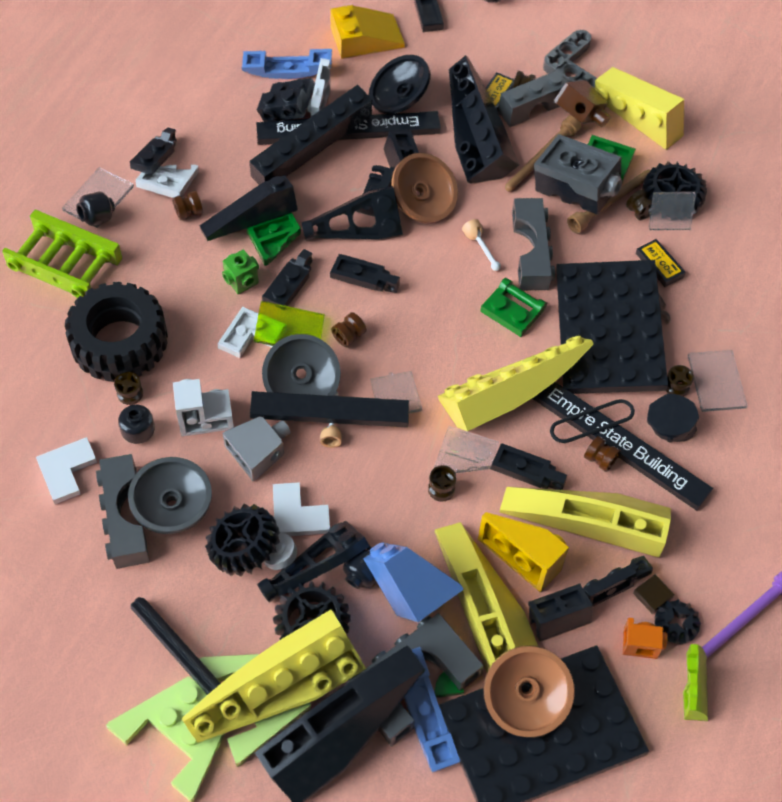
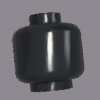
M98 191L83 195L76 205V210L82 222L94 226L111 220L115 205L110 197L108 198L105 193Z
M138 404L130 405L124 408L118 417L120 432L129 443H144L153 436L155 431L153 415L145 406Z
M370 546L343 565V570L347 575L345 580L354 588L359 589L360 586L370 588L376 583L374 576L364 561V558L371 554L369 551L372 547Z

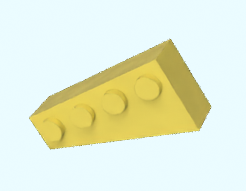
M614 67L595 80V89L608 101L607 107L665 150L684 136L683 98Z

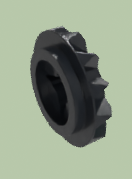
M679 599L671 602L667 600L664 605L658 608L655 614V626L663 627V632H667V641L671 643H688L699 632L701 622L699 621L698 612L694 611L690 603L685 604L680 602ZM674 615L678 618H686L682 623V627L678 623L670 624L674 619Z

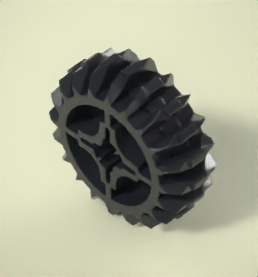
M668 161L665 165L659 163L656 168L652 167L645 176L642 190H645L648 194V198L656 203L653 213L659 211L662 217L669 215L671 220L674 216L681 220L684 215L690 218L693 213H697L704 204L707 194L706 181L702 179V174L696 173L695 168L689 169L687 164L684 166L679 165L678 161L675 165Z
M244 503L241 509L234 506L232 512L224 511L225 516L222 519L216 518V526L209 527L211 534L206 536L208 544L205 547L210 561L215 564L218 570L226 572L230 576L236 573L242 577L245 571L252 574L253 568L258 567L262 569V563L270 561L269 555L277 552L275 545L280 543L278 536L280 531L276 520L263 507L259 508L255 504L248 506Z
M312 580L309 582L308 588H304V585L300 582L298 591L289 588V597L281 595L280 603L282 605L275 606V613L278 614L273 617V623L277 625L275 627V634L281 635V640L329 610L333 611L347 634L349 633V625L347 623L351 622V615L347 613L349 605L343 603L344 596L342 594L335 596L336 589L334 586L326 591V584L324 582L319 585V588L315 587ZM309 602H318L319 604H314V605H313V604H310ZM298 608L300 617L296 620V624L290 626L289 618L292 612Z

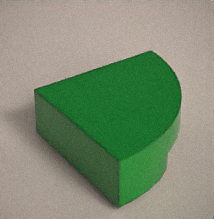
M443 671L438 677L434 693L436 698L463 695L464 689L459 691Z

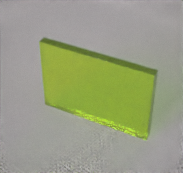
M261 301L253 342L273 346L281 339L295 334H308L321 339L325 314Z

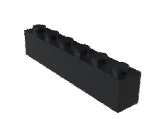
M357 84L249 161L251 177L259 185L276 176L285 175L287 177L372 115L373 99Z

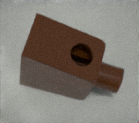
M586 80L566 82L554 100L557 105L581 123L595 121L600 127H603L610 120V116L604 111L608 101Z

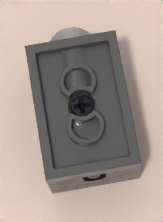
M560 134L556 136L534 163L535 191L547 196L558 195L563 202L568 204L579 203L583 210L598 215L611 197L618 194L622 185L620 156Z

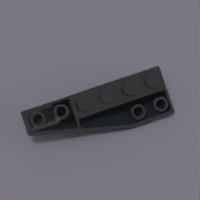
M465 55L449 69L455 148L467 182L476 183L502 179L518 167L519 162L488 91L471 61Z
M407 645L330 695L257 750L255 754L271 779L292 802H305L350 766L426 670Z

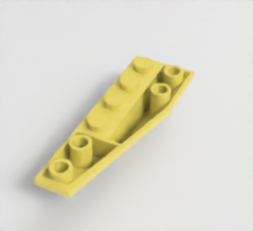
M581 336L569 338L562 345L550 347L544 352L484 375H473L467 379L468 382L460 386L459 384L449 386L444 390L445 393L438 395V399L457 428L469 431L514 410L534 398L567 372L592 347L593 341L581 338Z
M506 487L499 511L500 513L658 558L666 544L671 522V508L619 493Z
M459 522L435 529V534L451 578L461 584L464 589L458 593L486 672L488 673L494 661L506 651L519 646H538L525 612L462 523Z
M329 610L253 658L210 692L182 720L196 742L199 743L315 701L366 668L333 611Z

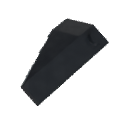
M285 175L273 177L199 225L200 230L206 240L210 241L298 211L293 185Z

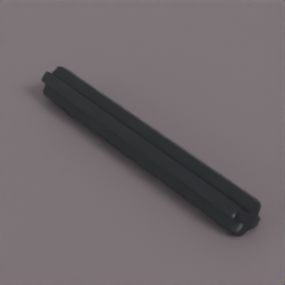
M137 597L131 603L132 611L207 695L221 684L145 598Z

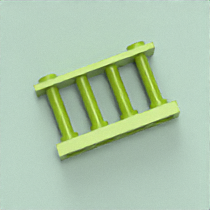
M36 209L30 215L34 231L18 252L7 248L2 250L6 265L15 272L21 271L70 292L76 298L80 295L84 297L86 295L85 292L91 289L90 282L104 263L109 262L118 266L123 259L118 243ZM42 236L55 239L38 261L27 257ZM63 245L75 248L59 270L48 266ZM88 253L96 257L81 279L69 275L83 254Z

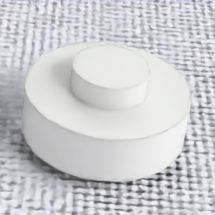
M280 533L278 535L280 543L275 545L277 552L269 555L270 561H264L268 568L281 570L290 566L296 559L297 547L293 539L287 534Z

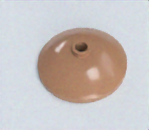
M427 153L411 154L400 161L393 172L392 186L396 202L401 210L410 218L423 223H434L444 219L453 211L458 198L457 182L450 168L439 158Z
M519 646L500 655L489 668L484 682V699L491 717L501 728L517 736L537 737L553 731L566 719L574 700V684L567 666L557 655L538 646ZM530 683L531 689L528 692H523L521 690L522 684Z

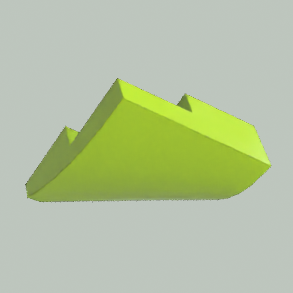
M691 644L686 653L688 682L683 690L684 720L708 721L707 657L704 649L699 644Z

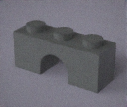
M557 70L500 94L498 113L508 126L512 127L529 120L530 112L539 103H542L547 111L558 108L560 106L554 100L568 81Z

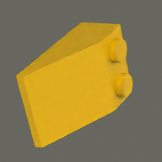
M354 5L330 9L331 30L341 59L405 47L394 14Z
M488 512L482 515L478 540L539 592L562 571L569 547L561 536L553 534L545 528Z

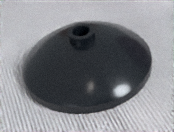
M403 55L385 64L375 75L370 85L369 96L373 99L372 105L374 108L384 114H395L414 106L423 97L430 83L431 71L426 61L417 55Z

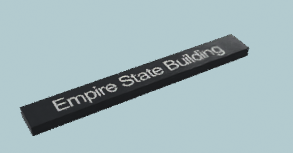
M438 111L371 115L338 140L387 137L389 131L411 130L412 135L440 134L441 127ZM308 119L256 122L258 145L274 144Z
M556 382L532 398L561 419L593 408L567 389H563ZM599 411L567 421L568 424L582 433L614 422ZM620 425L588 435L592 440L600 436L606 440V446H615L620 449L621 453L618 458L696 511L713 490L711 486Z

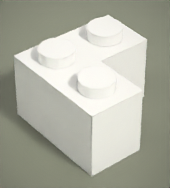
M184 379L180 382H173L175 408L182 437L234 428L228 389H214L202 393L200 379Z

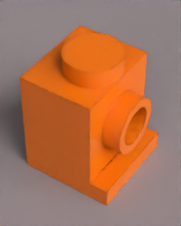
M628 618L623 628V655L657 659L662 649H666L667 632H663V627L655 626L653 623L640 622L634 624V618Z

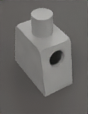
M257 417L223 432V439L227 450L250 479L255 481L283 456L284 445L281 439L289 435L291 431L283 420L271 427L263 417Z

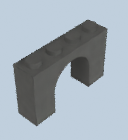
M438 613L432 618L430 616L424 618L417 625L418 629L410 635L406 633L398 638L394 644L395 647L387 653L382 651L372 659V664L361 673L349 679V682L407 645L411 650L420 647L424 659L434 663L444 671L459 691L465 689L482 675L483 664ZM399 703L378 731L389 745L393 746L414 729V719L402 704Z

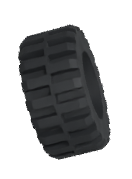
M113 282V285H106L104 283L100 284L97 289L91 288L87 290L84 297L80 295L74 301L75 306L70 307L67 313L68 317L65 320V334L73 358L84 372H90L94 378L100 379L104 377L105 381L114 382V379L125 372L135 373L138 377L142 376L143 371H150L155 367L154 362H159L163 357V351L166 350L168 343L164 313L156 297L152 294L149 295L148 290L143 287L137 289L136 285L131 283L122 285V282ZM114 322H130L139 326L134 334L121 341L105 342L95 338L102 328Z

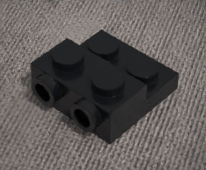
M312 78L274 83L270 92L262 93L256 110L264 122L303 118L309 105L315 82Z

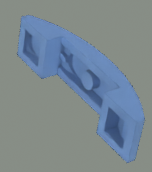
M310 49L309 56L267 57L266 51H244L242 71L273 79L305 78L317 75L321 58L330 60L331 68L332 49Z
M420 647L412 649V652L426 671L406 694L404 700L410 716L414 719V729L431 772H435L459 763L460 759L451 733H448L429 679L430 673Z

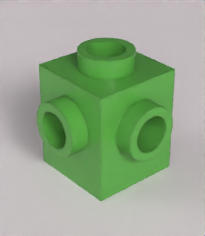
M244 249L222 260L224 268L222 276L225 282L231 285L237 294L259 283L258 262L253 256H249Z

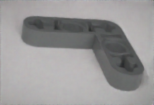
M585 30L573 32L545 56L544 71L549 74L559 70L568 82L586 80L595 89V80L597 78L573 63L589 49L591 34ZM563 50H570V51H572L573 53H572V54H565V53H563L562 51H563ZM571 72L574 73L576 76L568 77L566 73Z

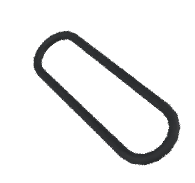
M614 400L554 422L550 428V434L559 443H569L631 420L635 409L627 400ZM617 403H624L630 407L631 414L628 417L577 436L559 439L554 434V428L561 423Z

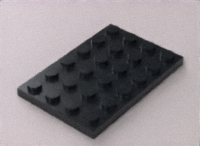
M655 260L556 264L560 345L575 336H581V338L593 341L592 347L562 375L563 389H567L573 394L667 391L668 380Z
M597 645L561 658L573 679L574 700L566 719L547 734L537 737H522L511 734L501 728L491 717L484 699V688L439 704L448 733H451L461 767L476 802H530L649 753L644 739ZM528 682L521 686L523 692H528L531 689V684Z

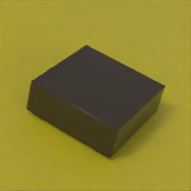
M656 574L633 592L651 614L656 612L667 600L670 601L674 597L672 591Z

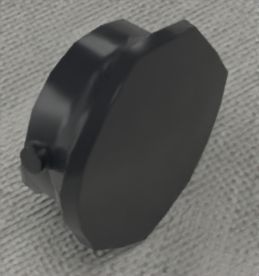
M667 393L649 405L647 423L661 439L667 440L669 443L682 442L691 439L697 431L698 410L694 402L678 394Z

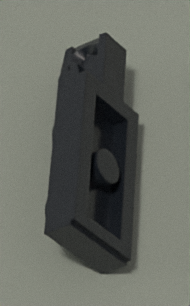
M168 127L162 131L161 136H155L130 161V168L153 175L174 153V147L177 142L176 129Z
M303 249L297 256V259L292 258L288 261L262 295V300L285 311L309 279L310 264L313 262L312 252Z
M338 254L330 271V278L375 291H383L384 289L388 292L397 293L400 286V277L391 275L389 271L385 270V266L343 254Z
M503 443L500 444L491 464V470L539 488L548 489L550 487L556 490H563L567 480L566 474L555 471L556 467L551 465V461Z
M645 556L634 558L631 560L630 565L622 569L621 567L615 568L600 580L593 579L589 581L583 589L594 607L633 587L634 582L652 574L653 567Z

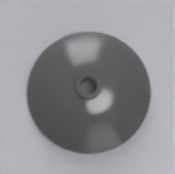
M295 334L278 341L267 353L262 367V378L267 392L333 396L340 382V364L335 352L326 342L308 334ZM304 369L306 377L303 379L296 376L297 370Z
M179 457L160 458L146 464L136 473L128 491L129 506L135 519L145 528L162 534L179 533L195 526L206 515L212 499L211 484L206 473L194 462ZM169 501H176V504L173 506H169L167 503Z

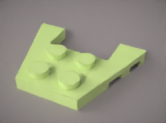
M259 654L202 657L199 660L220 682L226 680ZM310 702L255 722L256 728L227 738L236 766L238 767L246 762L249 756L311 709Z
M188 676L106 724V727L125 745H128L147 723H151L192 759L173 779L171 784L190 802H194L198 795L199 787L208 773L209 765L225 733L197 743L184 724L182 718L207 696L201 687Z

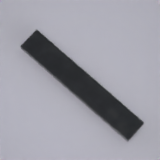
M252 391L250 419L263 417L266 420L408 427L409 400Z

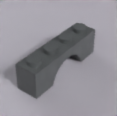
M514 198L512 209L513 231L526 237L534 247L529 253L520 256L518 265L519 289L523 291L549 290L551 280H555V267L550 265V261L553 258V248L548 246L551 235L550 227H546L548 208H544L543 198Z
M128 454L100 459V470L96 471L98 486H103L104 493L99 494L101 510H106L107 518L102 519L104 534L109 535L110 543H105L108 560L113 559L116 569L150 563L143 526L129 523L120 515L122 505L128 498L131 481L136 475L133 456Z

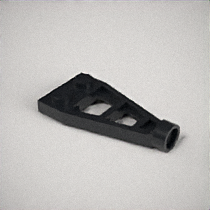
M393 186L368 191L311 220L302 222L306 241L316 238L384 239L403 234ZM365 206H370L374 211L375 224L372 227H359L353 221V214ZM342 214L347 215L349 221L348 229L332 230L330 228L329 221L332 218ZM314 225L318 227L317 232H314Z
M347 521L337 523L330 528L328 533L299 555L290 566L284 568L272 579L265 578L257 586L270 603L277 597L288 593L289 588L296 589L300 582L305 584L340 566L370 545L366 538ZM332 547L336 551L335 554L318 563L314 562V559L325 549Z

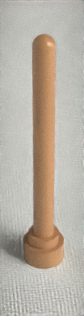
M569 115L561 123L560 131L505 185V189L509 192L513 191L534 170V163L558 134L565 137L574 136L581 129L580 121Z
M645 170L623 185L618 194L611 197L599 213L643 184L645 176L650 170ZM589 211L576 212L568 217L567 224L574 233L578 234L587 228L589 220L595 217L596 214Z

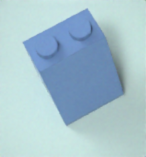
M382 542L372 547L369 551L371 554L364 558L365 563L396 616L420 622L464 590L461 584L408 547Z

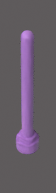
M782 571L774 577L772 587L702 647L707 658L778 596L782 595Z

